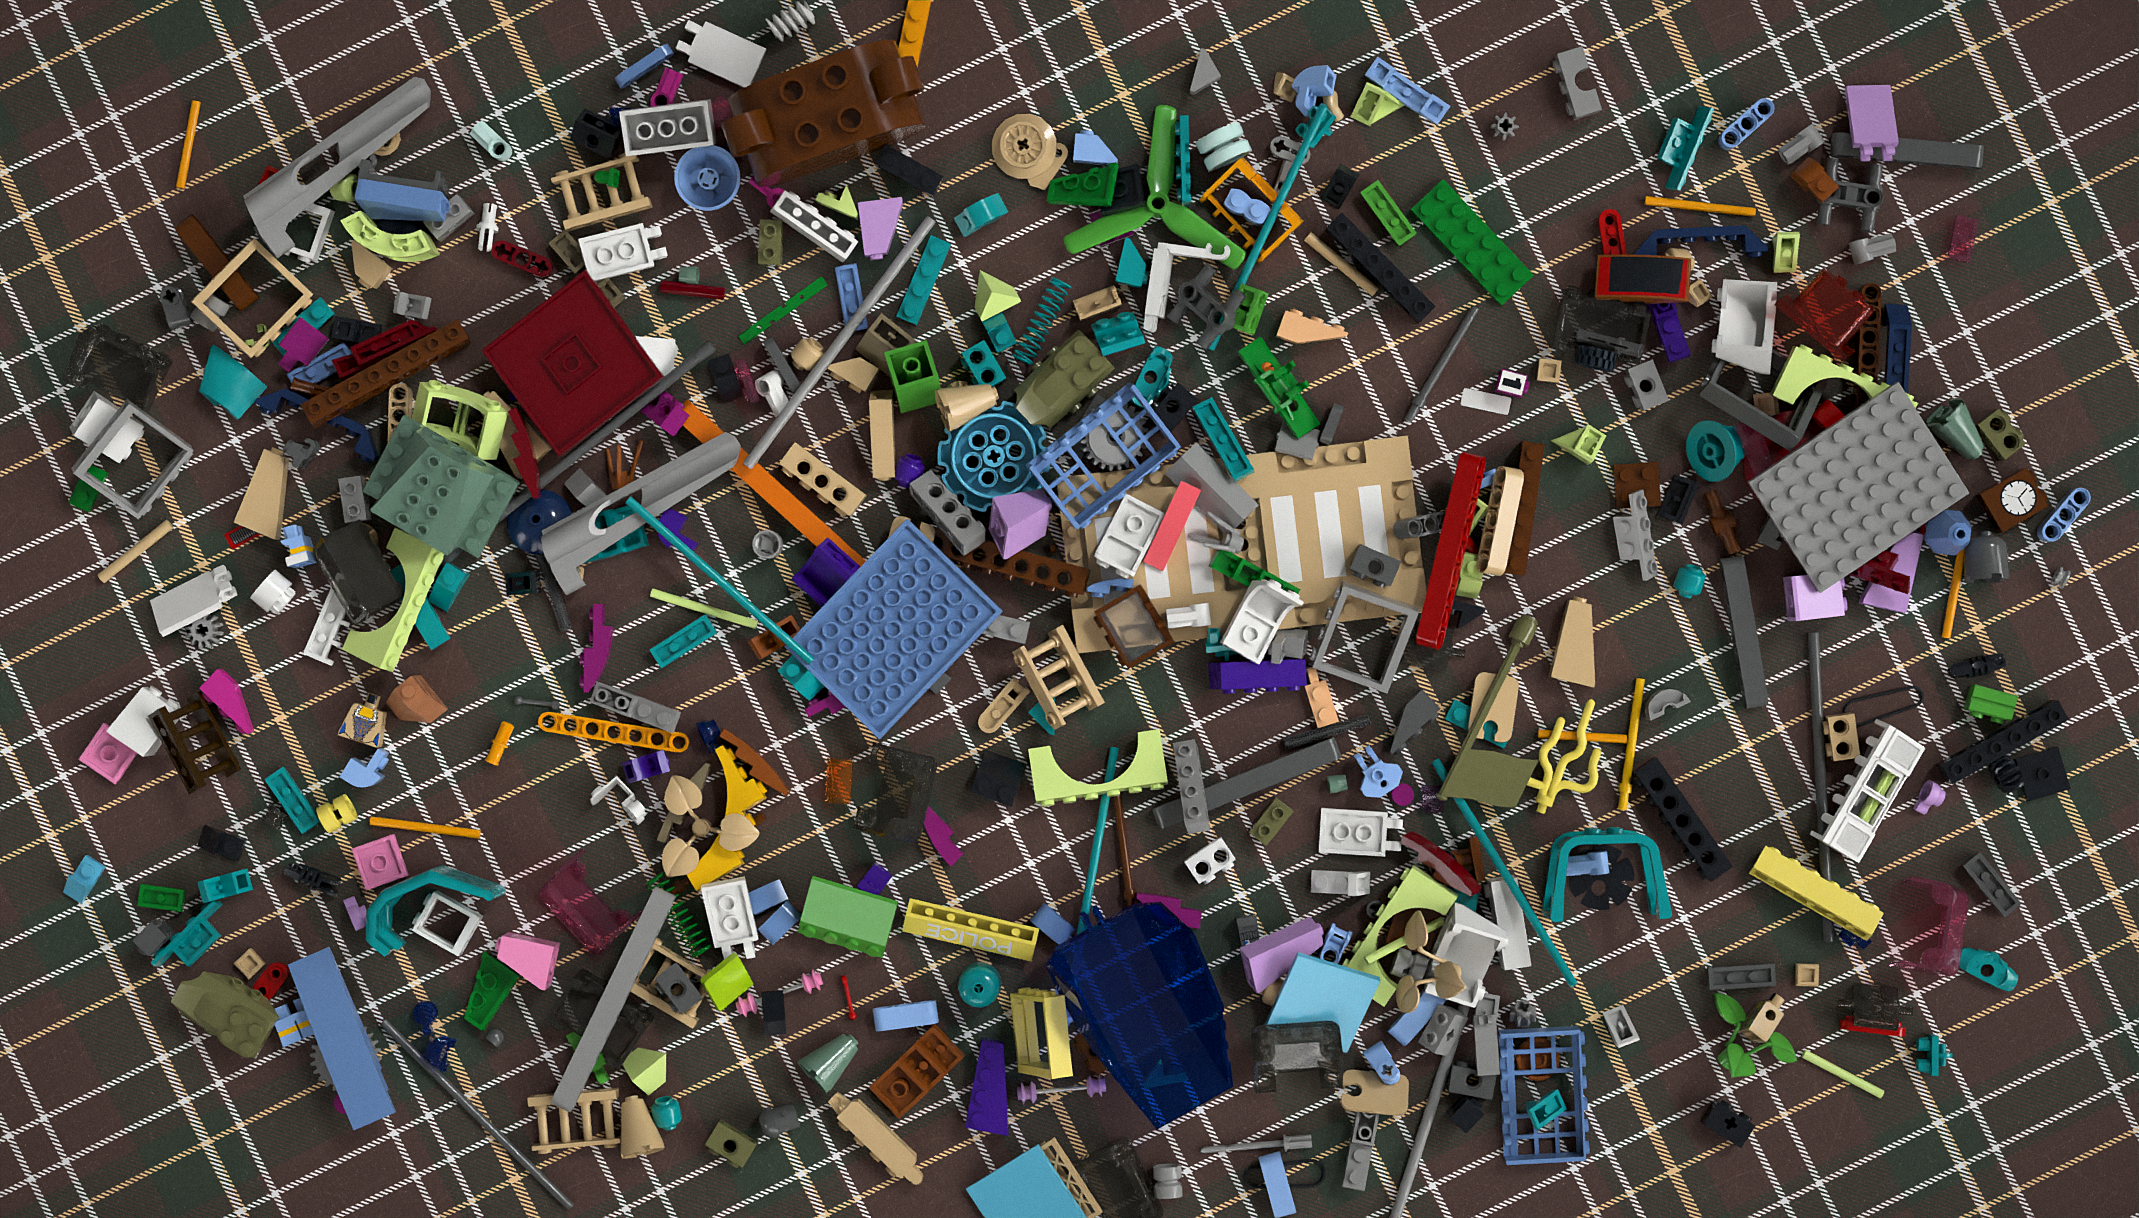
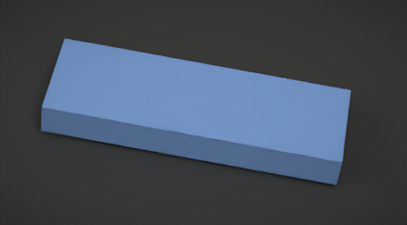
M856 263L835 267L845 325L863 302ZM866 317L855 331L868 329Z
M343 342L313 359L308 367L302 365L287 373V376L291 383L294 377L311 383L316 381L317 384L337 373L331 360L352 353L346 342Z

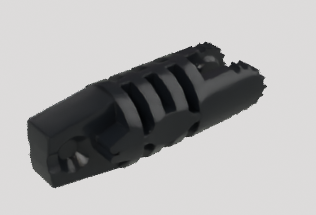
M1990 654L1963 659V662L1952 664L1948 668L1947 674L1948 677L1955 679L1987 675L2005 668V657L2003 654Z
M292 862L286 866L284 875L294 879L299 884H304V886L337 897L338 889L331 885H339L342 880L339 877L321 872V870L305 864H295Z

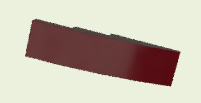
M515 407L508 411L518 430L510 435L520 453V456L514 458L513 461L533 498L539 499L541 497L540 474L535 449L520 410Z
M1414 831L1402 836L1400 844L1419 852L1417 861L1435 869L1433 878L1469 896L1481 892L1482 887L1470 873L1436 844Z

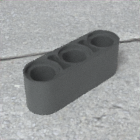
M1446 511L1399 519L1393 526L1394 535L1398 539H1408L1439 533L1442 531Z

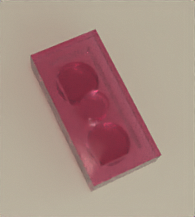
M1962 215L1955 216L1947 259L1970 263L1979 219Z
M743 358L736 361L737 367L734 370L738 380H743L745 387L742 388V392L746 401L750 400L752 404L762 401L755 388V381L747 360Z

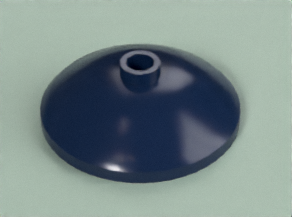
M541 489V497L539 499H534L532 496L507 516V529L510 538L517 547L529 554L544 555L541 542L542 530L572 515L568 503L560 495L550 490ZM536 516L540 517V521L538 523L533 522V519Z

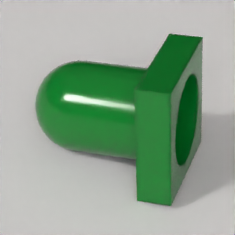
M610 168L609 171L600 170L595 173L594 179L599 184H608L607 186L618 189L620 171L614 168Z

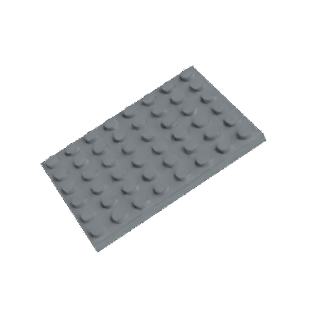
M1899 382L1893 383L1747 482L1819 593H1822L1969 494V491Z

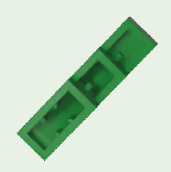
M1217 549L1209 564V567L1247 587L1250 586L1252 580L1261 581V579L1269 581L1272 579L1282 585L1281 589L1286 592L1291 590L1298 594L1301 590L1228 551Z

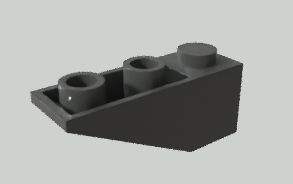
M1420 689L1404 704L1388 750L1390 754L1394 752L1399 754L1407 746L1405 742L1410 737L1415 739L1423 731L1421 727L1427 721L1432 723L1439 716L1437 712L1440 710V707L1423 689Z

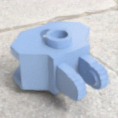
M1368 746L1365 748L1366 752L1374 761L1368 767L1361 755L1358 753L1354 755L1364 774L1360 790L1366 797L1380 798L1399 786L1403 771L1398 764L1383 763L1381 759H1378L1372 748ZM1383 780H1386L1387 785L1385 787L1380 786V783Z

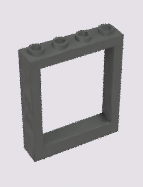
M1772 349L1770 374L1778 378L1787 357ZM1715 354L1714 358L1717 360H1714L1709 366L1707 372L1710 374H1707L1701 382L1700 386L1703 389L1699 396L1791 452L1802 439L1827 382L1823 379L1819 380L1802 391L1803 395L1788 427L1716 384L1727 361L1717 358Z

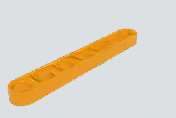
M545 712L538 719V725L543 731L671 752H683L690 744L688 736L682 732L674 731V733L663 729L556 712ZM547 715L552 716L555 720L554 726L551 728L543 725V718ZM567 719H573L576 722V729L574 731H567L564 724ZM590 722H594L598 726V732L595 735H590L586 731V726ZM611 726L619 728L620 735L617 738H611L608 735V729ZM633 729H638L642 734L638 742L630 739V732ZM654 733H661L664 740L661 745H654L652 743L651 737ZM677 736L685 739V746L681 749L673 745V740Z

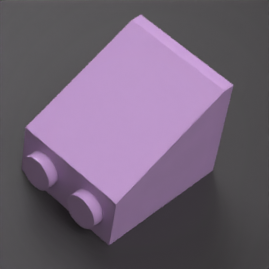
M1043 489L993 497L989 531L1003 559H1008L1046 535L1047 526L1050 523L1049 510L1052 509V502L1050 497L1046 496Z
M1808 575L1783 577L1788 621L1845 615L1844 611L1847 610L1846 597H1843L1842 589L1845 588L1844 578L1822 593H1819Z

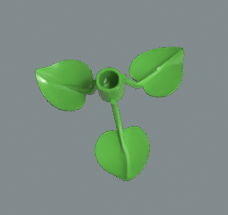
M1722 993L1713 994L1721 1017L1728 1023L1736 1025L1729 1041L1725 1044L1726 1049L1718 1055L1720 1064L1730 1070L1731 1078L1752 1076L1756 1072V1068L1749 1055L1766 1047H1770L1772 1054L1782 1062L1794 1063L1797 1061L1795 1051L1790 1042L1777 1032L1771 1034L1768 1039L1769 1042L1744 1053L1743 1048L1739 1044L1732 1043L1741 1027V1023L1746 1021L1743 1008L1735 999Z

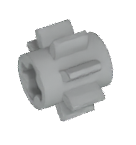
M1507 112L1504 113L1501 119L1496 115L1494 119L1497 124L1490 126V128L1496 131L1494 137L1502 136V141H1505L1507 135L1513 138L1515 134L1512 130L1519 128L1513 122L1516 117H1507ZM1503 122H1506V126H1510L1506 132L1503 131L1502 127H1499Z
M1517 1001L1515 1006H1510V1022L1514 1021L1517 1027H1529L1531 1022H1536V1006H1531L1529 1001Z

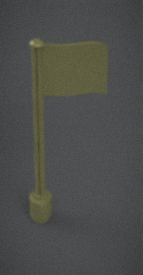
M1525 614L1517 618L1508 636L1512 639L1509 651L1439 792L1436 793L1438 799L1446 801L1448 800L1447 797L1466 798L1498 807H1516L1539 759H1520L1495 751L1471 749L1520 648L1529 646L1537 630L1536 625L1538 621Z

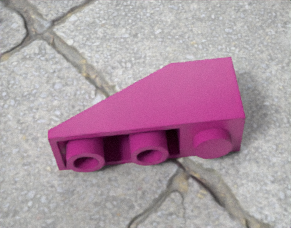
M217 669L199 688L204 692L202 696L208 702H214L219 707L218 711L225 718L228 719L230 717L235 722L234 726L238 731L243 734L245 732L247 734L253 733L254 728L239 684L226 671Z

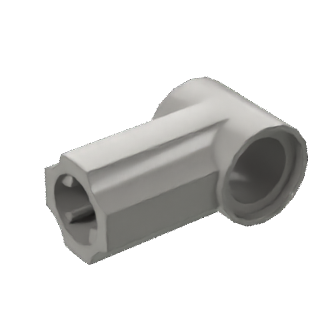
M1813 123L1796 135L1797 137L1778 149L1780 157L1787 165L1825 142Z
M1892 233L1848 243L1854 265L1896 252V243Z

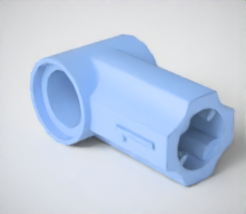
M1607 851L1588 852L1586 855L1568 856L1566 876L1609 873Z

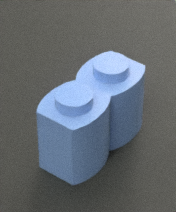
M1231 189L1223 204L1228 212L1243 216L1246 221L1256 226H1262L1270 212V208L1266 203L1257 199H1251L1245 192L1239 189Z

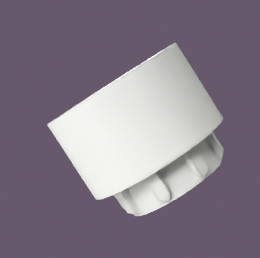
M275 569L250 598L267 613L271 610L273 613L279 614L295 596V591L291 588L292 583Z

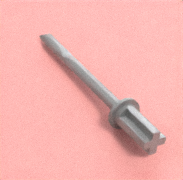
M1283 1134L1284 1140L1240 1143L1228 1146L1202 1147L1200 1151L1202 1153H1213L1227 1150L1237 1151L1284 1147L1285 1152H1287L1288 1149L1311 1148L1312 1138L1311 1134L1295 1136Z

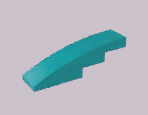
M400 564L387 572L386 575L402 602L406 581L403 566ZM426 595L415 625L430 649L433 650L451 637L439 620L440 617Z

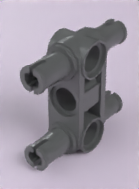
M1826 158L1824 171L1839 186V189L1823 203L1818 199L1816 200L1819 205L1816 224L1829 226L1832 206L1861 209L1863 214L1860 231L1873 232L1876 213L1880 211V206L1884 199L1883 188L1880 185L1883 166L1870 164L1867 184L1864 185L1838 181L1836 178L1839 159ZM1868 193H1873L1876 196L1875 204L1868 202Z
M1208 263L1205 264L1196 278H1192L1189 282H1185L1180 286L1178 302L1167 315L1171 321L1179 324L1183 316L1191 309L1203 319L1208 327L1196 343L1208 350L1218 335L1233 328L1236 310L1247 297L1243 292L1235 289L1225 304L1221 303L1206 287L1217 272Z

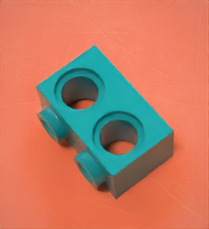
M985 340L961 353L964 358L960 361L965 370L971 369L975 376L971 379L974 385L990 384L992 388L1007 380ZM974 352H980L983 355V360L978 364H974L970 360ZM985 371H991L994 374L992 382L985 383L982 381L981 376Z

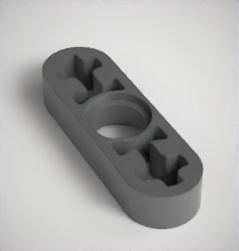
M771 336L762 342L794 395L801 384Z

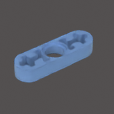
M664 44L617 75L615 81L621 89L625 88L673 56L674 52L668 44Z

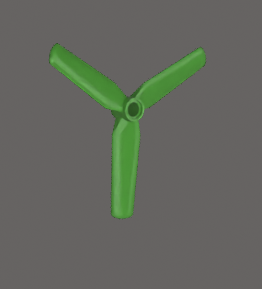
M1158 105L1155 109L1147 171L1150 196L1148 201H1145V206L1102 217L1066 235L1063 239L1064 245L1071 254L1078 253L1139 228L1154 217L1161 218L1170 231L1197 248L1205 249L1206 245L1210 243L1213 247L1211 249L1212 254L1222 255L1225 251L1224 247L1228 245L1230 247L1229 257L1226 260L1218 261L1229 268L1236 269L1243 262L1246 253L1243 249L1187 207L1169 202L1168 194L1174 183L1175 122L1177 113L1174 107ZM1159 200L1163 202L1164 207L1155 209L1152 203Z

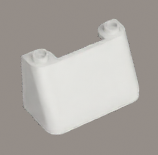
M1723 279V287L1718 288L1717 301H1721L1719 333L1717 339L1712 341V353H1716L1717 358L1759 374L1770 375L1776 316L1777 282Z
M1455 902L1450 908L1431 954L1458 964L1461 967V979L1467 988L1447 1000L1475 1008L1478 1000L1481 1001L1484 997L1485 988L1482 987V980L1496 951L1500 952L1502 948H1506L1509 936L1506 935V930L1466 906ZM1429 957L1424 979L1435 977L1434 969L1440 962ZM1436 982L1425 983V993L1438 996L1435 989Z

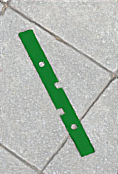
M823 277L818 278L785 302L786 307L782 308L780 305L741 333L739 338L743 344H746L770 327V321L774 320L777 322L828 284Z

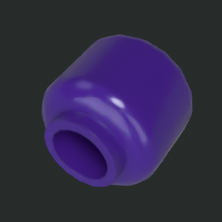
M909 453L898 458L895 465L894 478L898 480L900 486L910 488V483L923 475L925 466L922 463V459Z

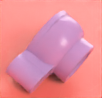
M1931 780L1927 781L1922 786L1918 801L1913 809L1925 815L1931 805L1938 807L1942 804L1946 795L1945 791L1937 783Z
M354 896L343 900L355 931L364 928L366 925L365 905L359 907Z

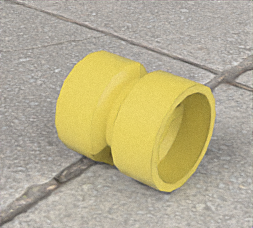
M346 794L333 799V804L325 803L316 808L318 818L328 833L341 828L342 823L347 825L358 819L357 812Z

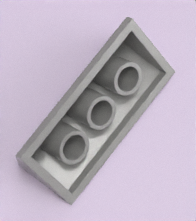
M1197 442L1165 473L1177 486L1183 481L1200 489L1201 492L1195 502L1196 506L1206 516L1207 512H1211L1234 529L1258 506ZM1207 516L1224 534L1231 533Z

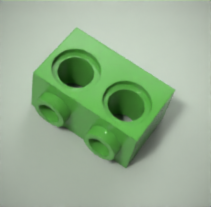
M1240 284L1239 290L1247 297L1236 310L1233 328L1254 335L1269 293Z

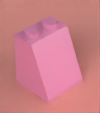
M511 932L502 935L501 939H497L495 951L498 952L497 958L541 990H546L552 985L560 947L559 942Z

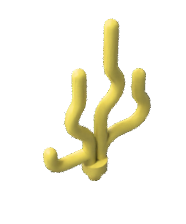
M1592 699L1587 700L1577 727L1578 746L1575 750L1561 757L1554 775L1547 756L1549 750L1557 744L1565 724L1563 717L1557 718L1551 737L1542 744L1539 750V761L1544 770L1543 780L1539 781L1530 777L1527 786L1539 790L1535 800L1539 803L1537 812L1545 814L1547 806L1552 807L1556 794L1562 789L1587 793L1594 789L1598 782L1597 764L1601 756L1599 748H1595L1591 754L1588 764L1589 781L1586 784H1578L1567 780L1561 781L1567 764L1580 757L1586 749L1587 739L1585 732L1595 706V701Z

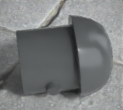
M792 1102L773 1109L768 1106L759 1114L761 1130L768 1138H780L779 1134L800 1127Z

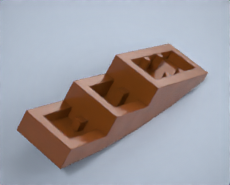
M723 729L720 737L738 747L734 755L753 766L749 774L788 796L791 791L766 759L746 741L728 729Z

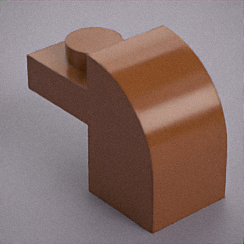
M1810 157L1805 159L1790 174V177L1805 192L1809 190L1821 203L1839 189V186L1824 171L1825 168Z
M792 615L776 623L791 638L801 630ZM769 629L748 641L759 660L786 645Z

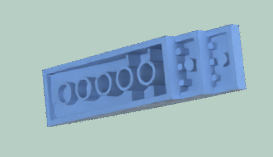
M330 947L288 964L311 1028L353 1130L395 1113L396 1110L388 1094V1086L381 1072L382 1067Z

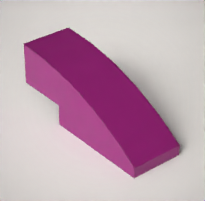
M922 801L919 807L925 829L941 857L951 867L964 854L949 839L954 830Z
M1137 892V899L1158 915L1183 926L1200 929L1202 910L1180 907L1181 898Z

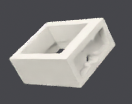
M312 203L305 211L322 216L310 252L293 247L284 254L289 256L290 252L298 255L297 259L310 263L311 260L318 262L335 214L331 209ZM286 224V225L283 227L285 231H286V228H287L288 224Z
M438 890L434 891L433 894L429 893L423 902V905H425L423 912H418L412 922L415 925L412 931L457 956L462 955L483 915ZM438 900L470 917L455 944L424 927Z

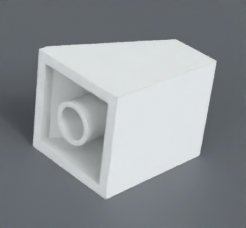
M636 336L664 376L676 368L674 367V358L677 357L678 347L675 345V339Z
M93 391L69 428L75 437L90 445L119 407ZM130 416L102 453L118 463L122 459L126 460L132 451L130 447L134 441L138 442L144 434V430H142L144 428L143 424Z
M150 686V688L142 687L106 732L142 757L155 755L162 742L148 715L166 706L170 713L179 709L180 704L170 698L166 700L161 696L162 692L153 686ZM179 718L173 721L174 724L177 723V721L179 720Z

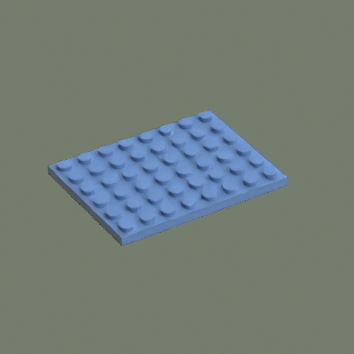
M906 519L792 638L811 654L814 660L808 665L787 645L784 647L878 739H881L998 618L1003 610L909 519Z

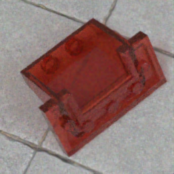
M1823 268L1794 300L1789 295L1780 297L1774 305L1844 362L1855 352L1847 345L1848 342L1876 310L1864 301L1865 296L1856 289L1852 291L1847 287L1848 282L1839 275L1835 277L1826 268Z

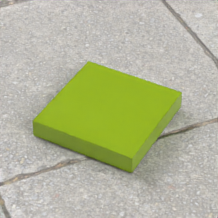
M735 952L700 979L712 1003L719 1012L754 985Z

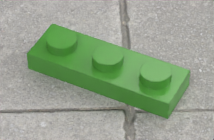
M1379 180L1360 192L1362 198L1398 247L1417 234Z

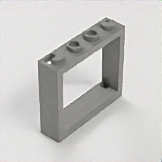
M126 399L71 469L73 474L139 520L142 515L144 516L146 512L151 510V503L155 498L159 499L164 494L167 483L177 478L180 472L179 468L190 461L189 459L193 455L192 452L194 450L190 444ZM132 414L138 416L180 447L179 451L135 505L87 472Z
M1342 581L1341 586H1337L1336 591H1334L1333 599H1335L1333 607L1329 606L1327 609L1325 628L1321 627L1317 636V639L1320 640L1317 648L1313 647L1310 660H1312V667L1388 693L1417 619L1418 608ZM1347 595L1405 614L1379 681L1322 661Z

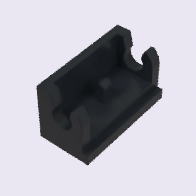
M1673 475L1657 516L1678 525L1683 524L1700 483L1680 475Z

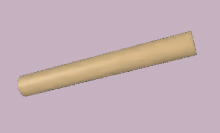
M1311 232L1304 240L1368 294L1373 296L1379 287Z
M168 520L161 523L97 574L99 579L103 583L107 582L174 528Z

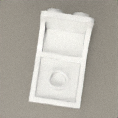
M1126 494L1094 554V557L1097 558L1096 563L1107 569L1109 565L1116 568L1115 573L1126 579L1129 575L1134 577L1165 513Z
M1261 579V581L1252 580L1220 643L1255 664H1260L1284 617L1294 607H1302L1304 602L1299 599L1300 595L1291 590L1284 591L1281 589L1282 585L1272 579L1269 581Z

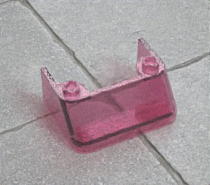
M582 848L539 890V896L545 905L590 953L600 955L641 916L642 912H637L631 918L626 910L616 909L613 912L584 881L587 875L586 867L578 861L586 852Z
M1913 876L1903 879L1902 884L1931 889L1932 900L1939 905H1944L1937 948L1926 949L1921 955L1920 963L1899 959L1890 962V967L1942 977L1955 975L1960 965L1969 903L1968 895L1963 890L1945 882Z

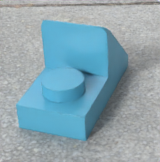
M85 855L74 874L68 876L63 893L83 904L106 866L89 855Z

